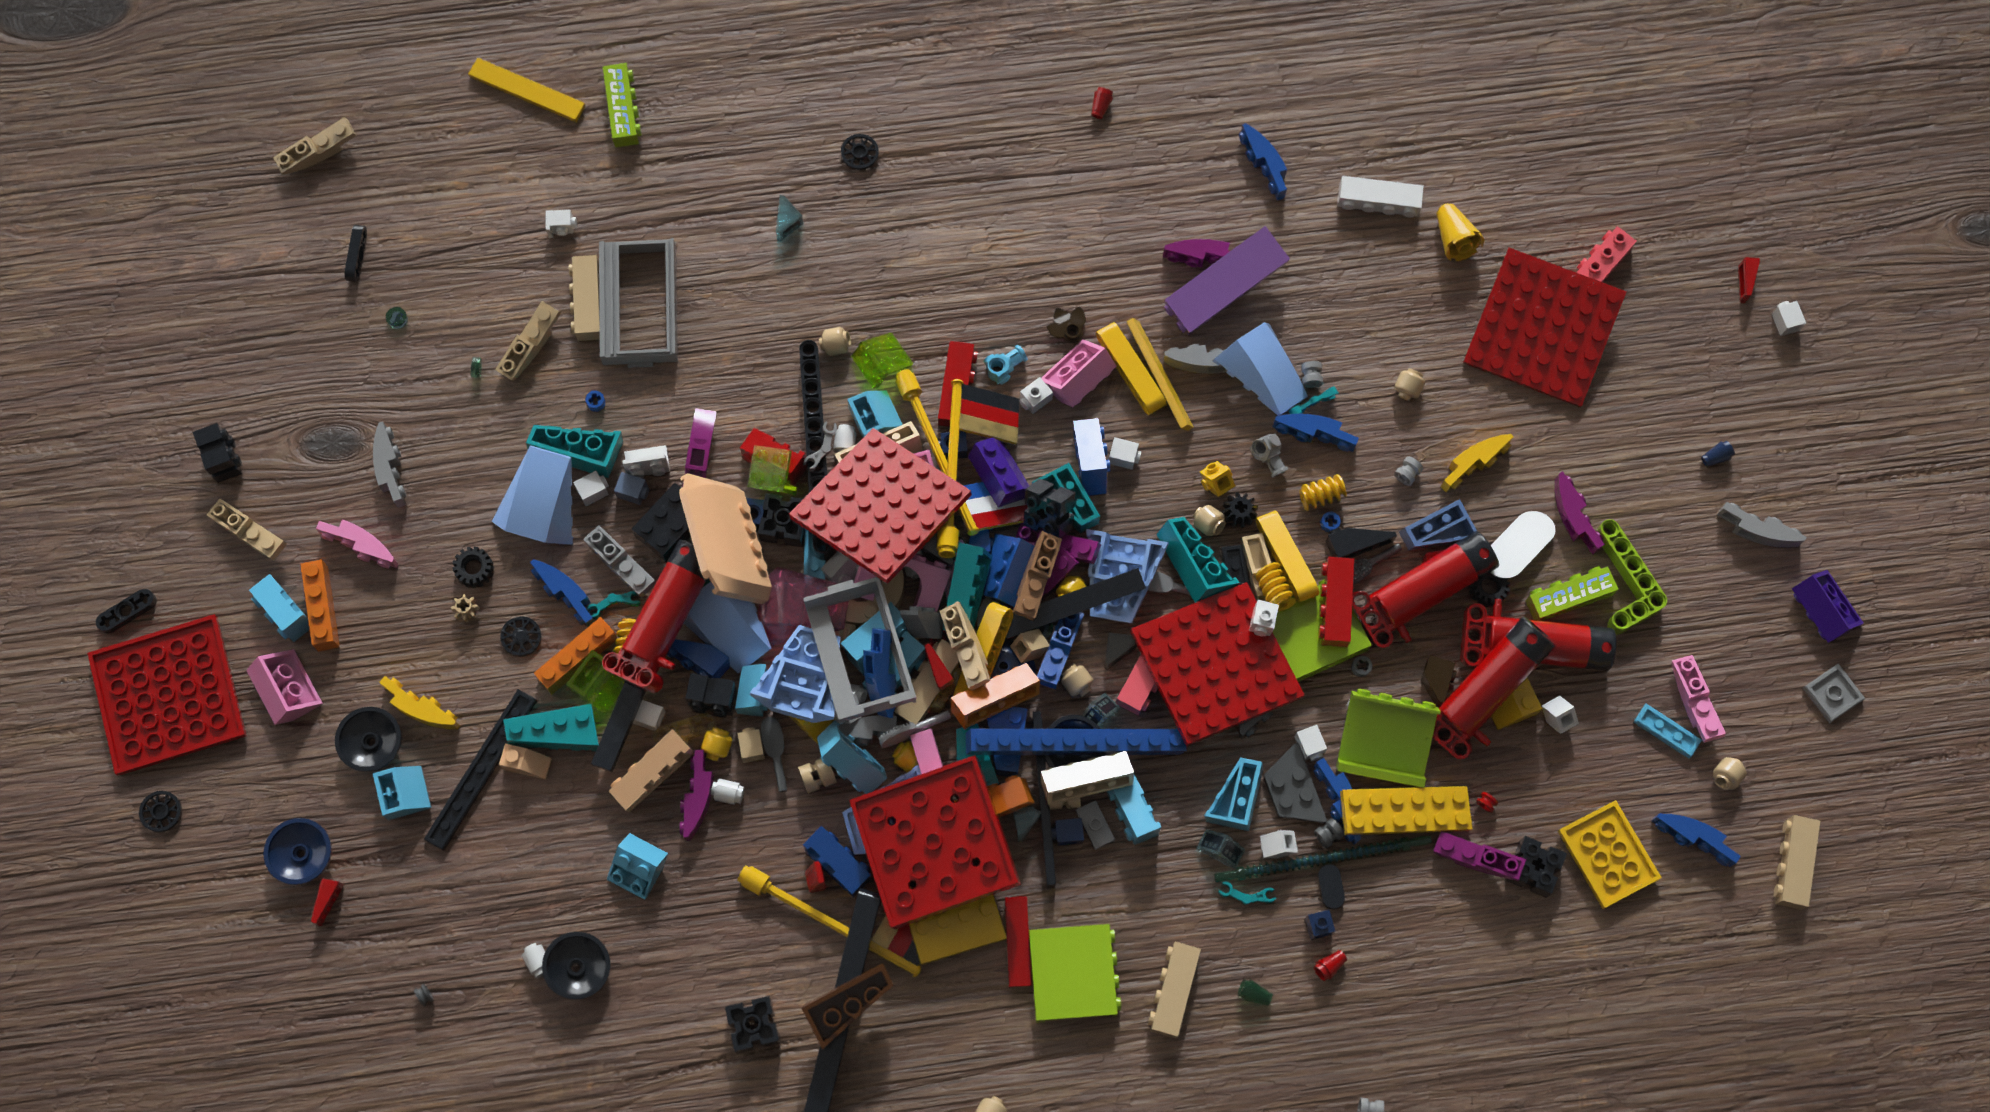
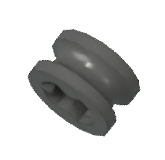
M1365 656L1357 657L1351 664L1352 672L1358 677L1366 676L1372 669L1371 660ZM1357 662L1365 663L1367 665L1364 668L1366 671L1363 669L1358 670L1357 666L1359 663Z
M424 983L420 989H414L416 997L424 1007L428 1001H434L432 994Z

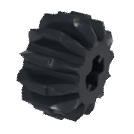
M1236 492L1235 498L1229 495L1228 501L1223 503L1225 509L1222 510L1224 516H1227L1225 521L1226 523L1233 521V528L1236 527L1237 523L1240 524L1241 528H1244L1245 523L1251 525L1253 523L1252 519L1257 518L1258 514L1255 511L1258 510V505L1253 504L1254 498L1247 499V493L1241 497L1240 493Z

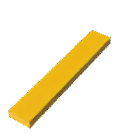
M480 58L476 59L468 73L472 79L576 123L586 107L584 102Z
M1131 318L1127 321L1131 333L1180 428L1189 431L1194 426L1143 327L1138 320Z

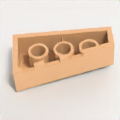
M672 729L653 748L647 751L638 763H634L627 770V774L622 778L616 779L611 784L612 788L609 792L627 812H630L695 753Z

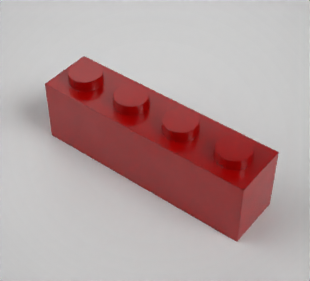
M956 341L949 342L938 413V426L950 427L953 386L951 382L954 379H960L965 385L974 383L975 371H972V365L977 364L978 352L974 351V344Z
M1328 556L1326 562L1322 563L1321 576H1325L1324 584H1321L1320 597H1324V603L1320 605L1319 617L1323 618V624L1319 625L1318 638H1322V645L1348 647L1351 642L1354 559Z

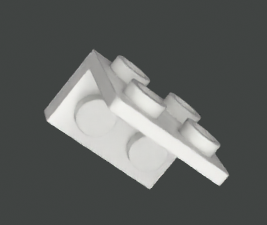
M666 445L624 452L625 460L622 462L627 474L643 478L645 475L661 476L665 472H670Z

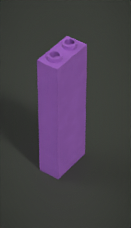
M1264 226L1164 300V309L1170 317L1174 315L1178 321L1176 325L1179 330L1190 335L1288 263L1290 258L1267 227Z

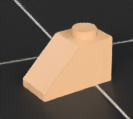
M505 744L499 765L506 771L546 780L552 758L527 748Z

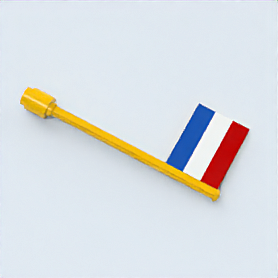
M902 370L896 374L895 383L903 400L911 402L940 470L947 475L948 462L919 399L922 393L921 387L911 370ZM983 482L963 485L971 490V496L958 510L969 536H974L981 530L1024 523V511L1028 508L1024 499L998 508Z

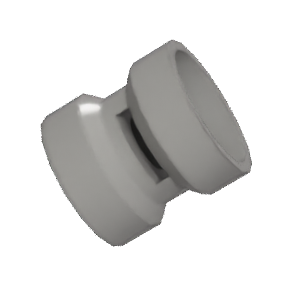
M1308 361L1301 364V371L1304 374L1302 379L1303 386L1307 388L1322 386L1324 383L1323 376L1321 375L1322 363L1319 361Z
M1407 456L1402 462L1403 466L1394 472V476L1404 485L1411 486L1415 481V476L1419 475L1424 468L1419 461Z
M1360 1098L1357 1112H1384V1101L1376 1100L1370 1102L1368 1098Z

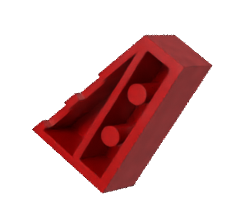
M753 428L740 447L744 460L751 464L753 462L758 464L763 472L776 475L777 479L785 485L789 483L794 487L808 468L807 463L803 466L804 459L806 458L805 452L800 450L799 453L790 450L791 446L784 443L781 445L775 441L774 437L756 428Z

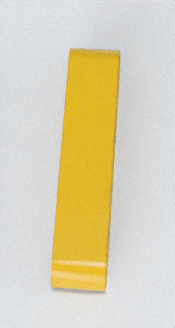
M1113 322L1098 330L1096 337L1100 345L1107 350L1116 364L1115 368L1144 412L1150 415L1166 406L1167 402L1164 395L1118 325Z
M1275 510L1257 517L1255 520L1260 533H1263L1265 543L1274 560L1279 563V569L1283 571V576L1286 578V582L1290 586L1297 602L1300 603L1318 596L1319 589L1316 581L1278 512Z
M991 602L987 606L976 633L988 663L986 668L989 677H991L1014 616L1012 609L995 602ZM963 671L953 696L969 689Z

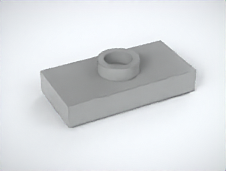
M1096 800L1076 809V813L1079 818H1082V825L1095 850L1115 841Z

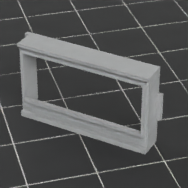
M674 238L668 240L623 242L599 241L600 359L603 365L627 364L628 368L653 367V363L678 362L676 242H674ZM665 252L667 349L620 351L619 254Z
M875 577L854 583L853 580L829 586L826 592L803 598L839 724L910 702H917L879 578ZM874 593L885 630L891 631L892 643L890 647L904 692L856 706L827 606Z

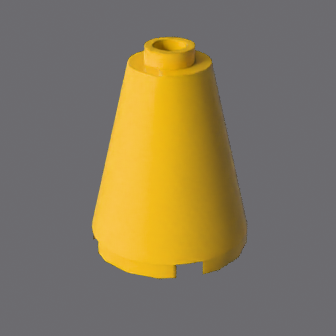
M1443 204L1439 207L1436 216L1444 252L1448 260L1451 261V258H1455L1456 261H1462L1475 255L1478 252L1477 248L1480 245L1481 247L1484 245L1485 239L1483 235L1454 204Z

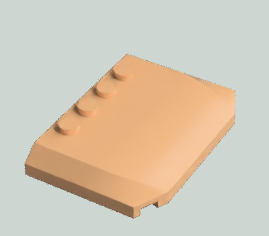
M688 473L681 477L684 485L679 491V496L701 574L704 579L711 580L715 587L712 589L713 594L758 604L767 602L772 586L767 572V564L762 555V547L757 538L756 527L750 514V506L747 503L744 491L733 485Z

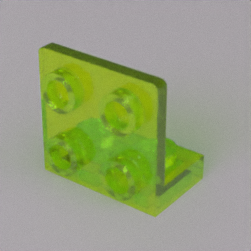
M891 332L862 341L851 356L873 389L880 387L889 374L910 368L913 365V362Z
M755 445L747 487L796 495L798 487L791 486L790 481H787L792 451Z

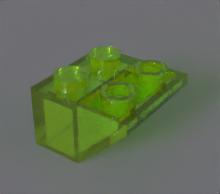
M591 650L566 685L575 695L591 704L603 714H606L620 695L625 681L606 671L602 666L604 657Z

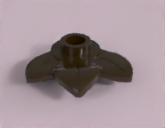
M1077 307L1070 314L1063 309L1056 308L1054 312L1055 323L1048 324L1047 330L1056 338H1064L1069 343L1078 342L1083 336L1082 327L1086 323L1083 309ZM1074 331L1076 335L1070 336L1069 332Z

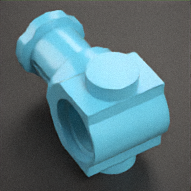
M1016 345L1015 349L1008 354H991L983 362L986 364L989 378L997 384H1004L1010 379L1009 373L1014 371V366L1022 361L1026 362L1028 358L1021 346ZM1000 367L1002 368V370L999 372H995L992 370V368Z

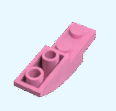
M345 520L341 521L339 527L321 521L318 522L316 529L323 539L341 541L342 545L353 548V551L358 555V559L365 562L373 560L379 566L388 569L390 566L398 567L399 564L388 549L363 528Z
M1693 655L1672 660L1671 663L1678 690L1693 728L1697 727L1704 743L1725 737L1726 732L1709 699L1710 691Z

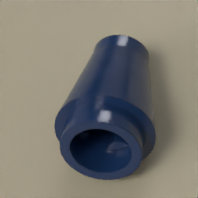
M1720 441L1701 456V460L1708 468L1709 466L1731 460L1735 452L1728 441Z

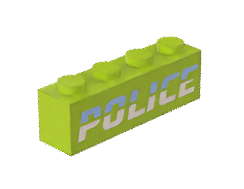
M627 63L603 66L614 146L622 147L639 144L638 136H642L640 124H636L639 112L638 107L634 106L633 100H637L635 88H631V82H634L633 71L628 70Z
M1598 566L1590 569L1586 575L1581 576L1579 573L1568 578L1569 581L1564 583L1556 581L1549 585L1550 588L1545 590L1537 588L1531 591L1525 602L1533 619L1545 621L1613 596L1619 589L1609 567L1601 569Z

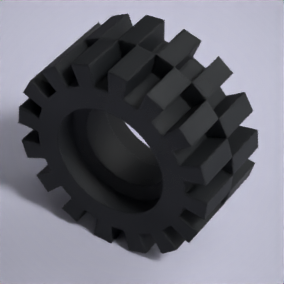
M467 547V551L460 550L461 554H456V561L453 560L452 563L454 565L452 567L453 572L459 582L466 587L471 586L472 588H476V585L484 586L483 582L488 583V578H492V571H494L493 561L488 553L482 548L479 550L478 547H474V549ZM477 560L481 563L480 571L477 574H468L465 570L467 563Z
M1489 573L1469 585V588H1471L1469 593L1470 595L1473 594L1472 599L1474 601L1476 599L1479 601L1477 604L1483 603L1485 604L1484 607L1489 605L1493 607L1495 599L1503 601L1509 593L1510 582L1507 581L1509 578H1501ZM1486 579L1493 580L1497 584V591L1493 594L1486 593L1482 589V582Z

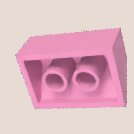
M1081 340L1041 379L1061 403L1074 407L1082 401L1084 396L1094 390L1100 381L1111 374L1116 364L1104 347Z
M294 649L258 656L246 670L275 725L294 721L323 704Z

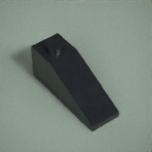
M1337 528L1329 532L1325 542L1332 557L1353 558L1393 543L1397 534L1390 531L1357 528L1341 530V528Z

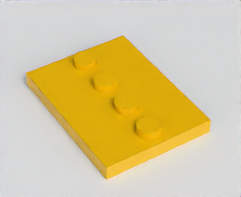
M1616 800L1558 830L1560 837L1602 909L1662 878Z
M993 895L909 925L921 965L1003 941L1007 938Z

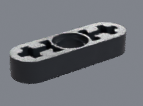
M354 225L352 228L344 272L346 281L358 282L367 239V228L364 225Z
M141 589L101 613L96 618L97 628L106 634L115 632L152 609L157 602L156 596L148 589ZM145 595L148 597L146 604L142 602V597ZM136 602L139 609H137V607L132 603ZM131 606L132 611L130 615L122 616V608ZM113 614H116V616H117L120 620H119V621L116 620V619H115L116 617H115ZM106 619L110 620V622H109L110 626H109V627H106V626H105V621H104V620H106Z

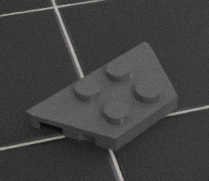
M1295 743L1263 775L1264 781L1279 818H1294L1300 821L1308 820L1324 824L1327 822L1326 816L1299 744Z

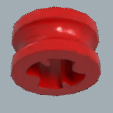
M1482 792L1480 794L1481 798H1478L1476 803L1482 809L1492 813L1494 811L1493 806H1497L1499 803L1492 795Z

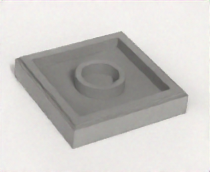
M1839 664L1802 688L1829 723L1865 699Z

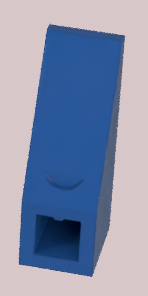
M675 639L667 654L670 658L675 657L679 660L685 669H691L697 674L705 675L709 678H721L730 668L729 657L713 645Z

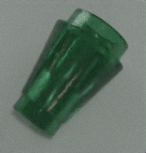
M1244 979L1238 990V996L1242 997V1000L1266 1006L1270 1004L1273 993H1270L1251 979L1249 981Z

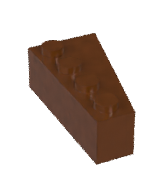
M883 963L801 1007L822 1049L894 985Z

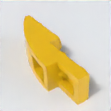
M1512 434L1495 436L1466 449L1452 460L1448 468L1453 472L1443 481L1441 488L1446 493L1451 488L1455 490L1463 482L1461 478L1465 474L1470 476L1476 468L1481 471L1486 466L1490 468L1498 460L1496 456L1500 452L1505 454L1511 448L1510 442L1514 436Z
M384 676L379 682L394 695L390 703L408 717L437 728L459 729L460 725L456 722L458 717L449 710L446 713L441 710V704L433 697L428 699L423 695L419 698L410 690L406 693L401 689L403 685L394 677L390 680Z

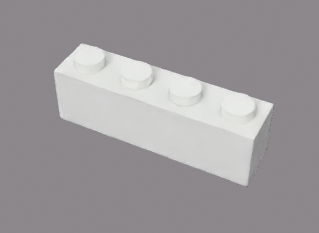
M1342 176L1339 184L1337 207H1342L1346 210L1361 209L1365 212L1377 211L1387 215L1418 216L1422 208L1423 185Z

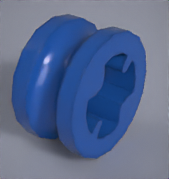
M591 391L586 395L585 402L591 411L598 412L605 407V399L601 392ZM594 397H597L599 400L597 405L593 404Z
M1327 512L1323 515L1320 525L1325 532L1329 533L1339 528L1341 520L1338 514ZM1329 518H1332V521L1336 523V525L1333 524V526L1330 527L1328 526V522H1325V520L1328 521Z

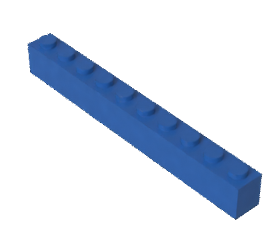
M970 729L965 733L966 755H1110L1115 752L1125 751L1127 755H1180L1187 751L1186 744L1178 729Z

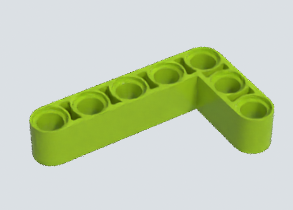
M1607 519L1602 522L1596 531L1603 537V543L1605 544L1603 549L1637 599V601L1617 611L1607 622V628L1614 629L1616 635H1620L1658 614L1666 606L1667 597L1619 524L1612 519ZM1603 528L1609 529L1612 535L1606 534ZM1615 546H1620L1623 549V553L1618 552ZM1627 563L1632 564L1635 567V571L1630 570ZM1639 581L1644 582L1647 585V589L1642 588L1639 585ZM1651 599L1656 600L1659 604V607L1654 606L1651 603ZM1633 609L1639 610L1641 617L1636 616L1633 613ZM1615 619L1621 620L1623 627L1618 626L1615 623Z

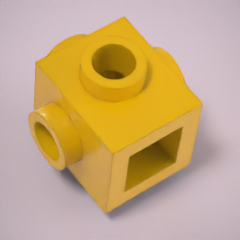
M1218 461L1210 463L1205 469L1200 471L1203 479L1201 484L1204 489L1211 491L1218 497L1236 486L1227 465L1223 466Z

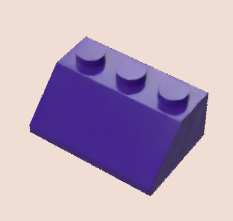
M993 437L976 442L968 458L997 507L999 508L1025 499V489L1029 487V484L1006 445Z
M1828 570L1814 574L1792 588L1795 599L1804 606L1807 617L1819 628L1820 636L1827 640L1828 643L1864 624Z

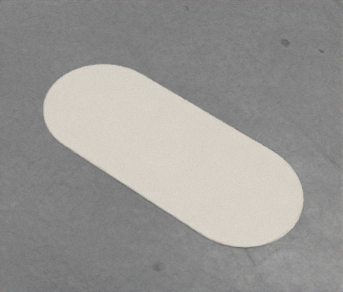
M1537 511L1521 514L1491 545L1500 564L1491 573L1501 578H1511L1518 575L1554 537L1555 525L1547 515Z

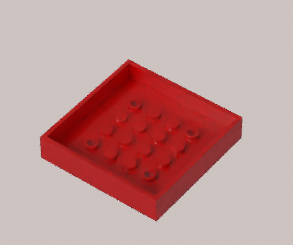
M975 755L849 800L890 928L894 930L1021 885L979 759ZM954 795L959 796V801L956 803L952 802ZM890 818L896 819L894 825H889ZM978 858L980 859V865L975 867L973 866V860ZM912 881L917 883L915 889H911L909 886Z

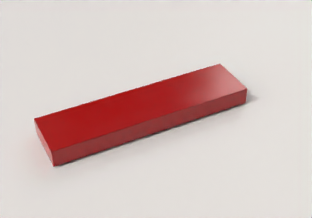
M1027 896L1005 897L1009 988L1031 987Z

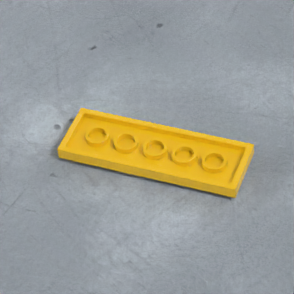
M1467 786L1348 789L1340 791L1345 835L1455 832L1473 829Z

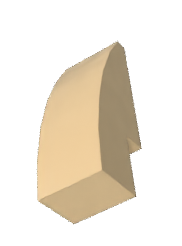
M1263 533L1242 537V545L1256 601H1266V596L1263 595L1259 582L1255 578L1256 573L1262 567L1271 563Z

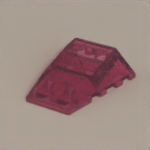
M781 567L773 570L768 575L772 586L769 600L759 604L758 619L763 624L771 648L779 644L785 645L798 625L812 628L803 598L826 592L829 586L838 583ZM849 600L827 606L834 632L844 630Z

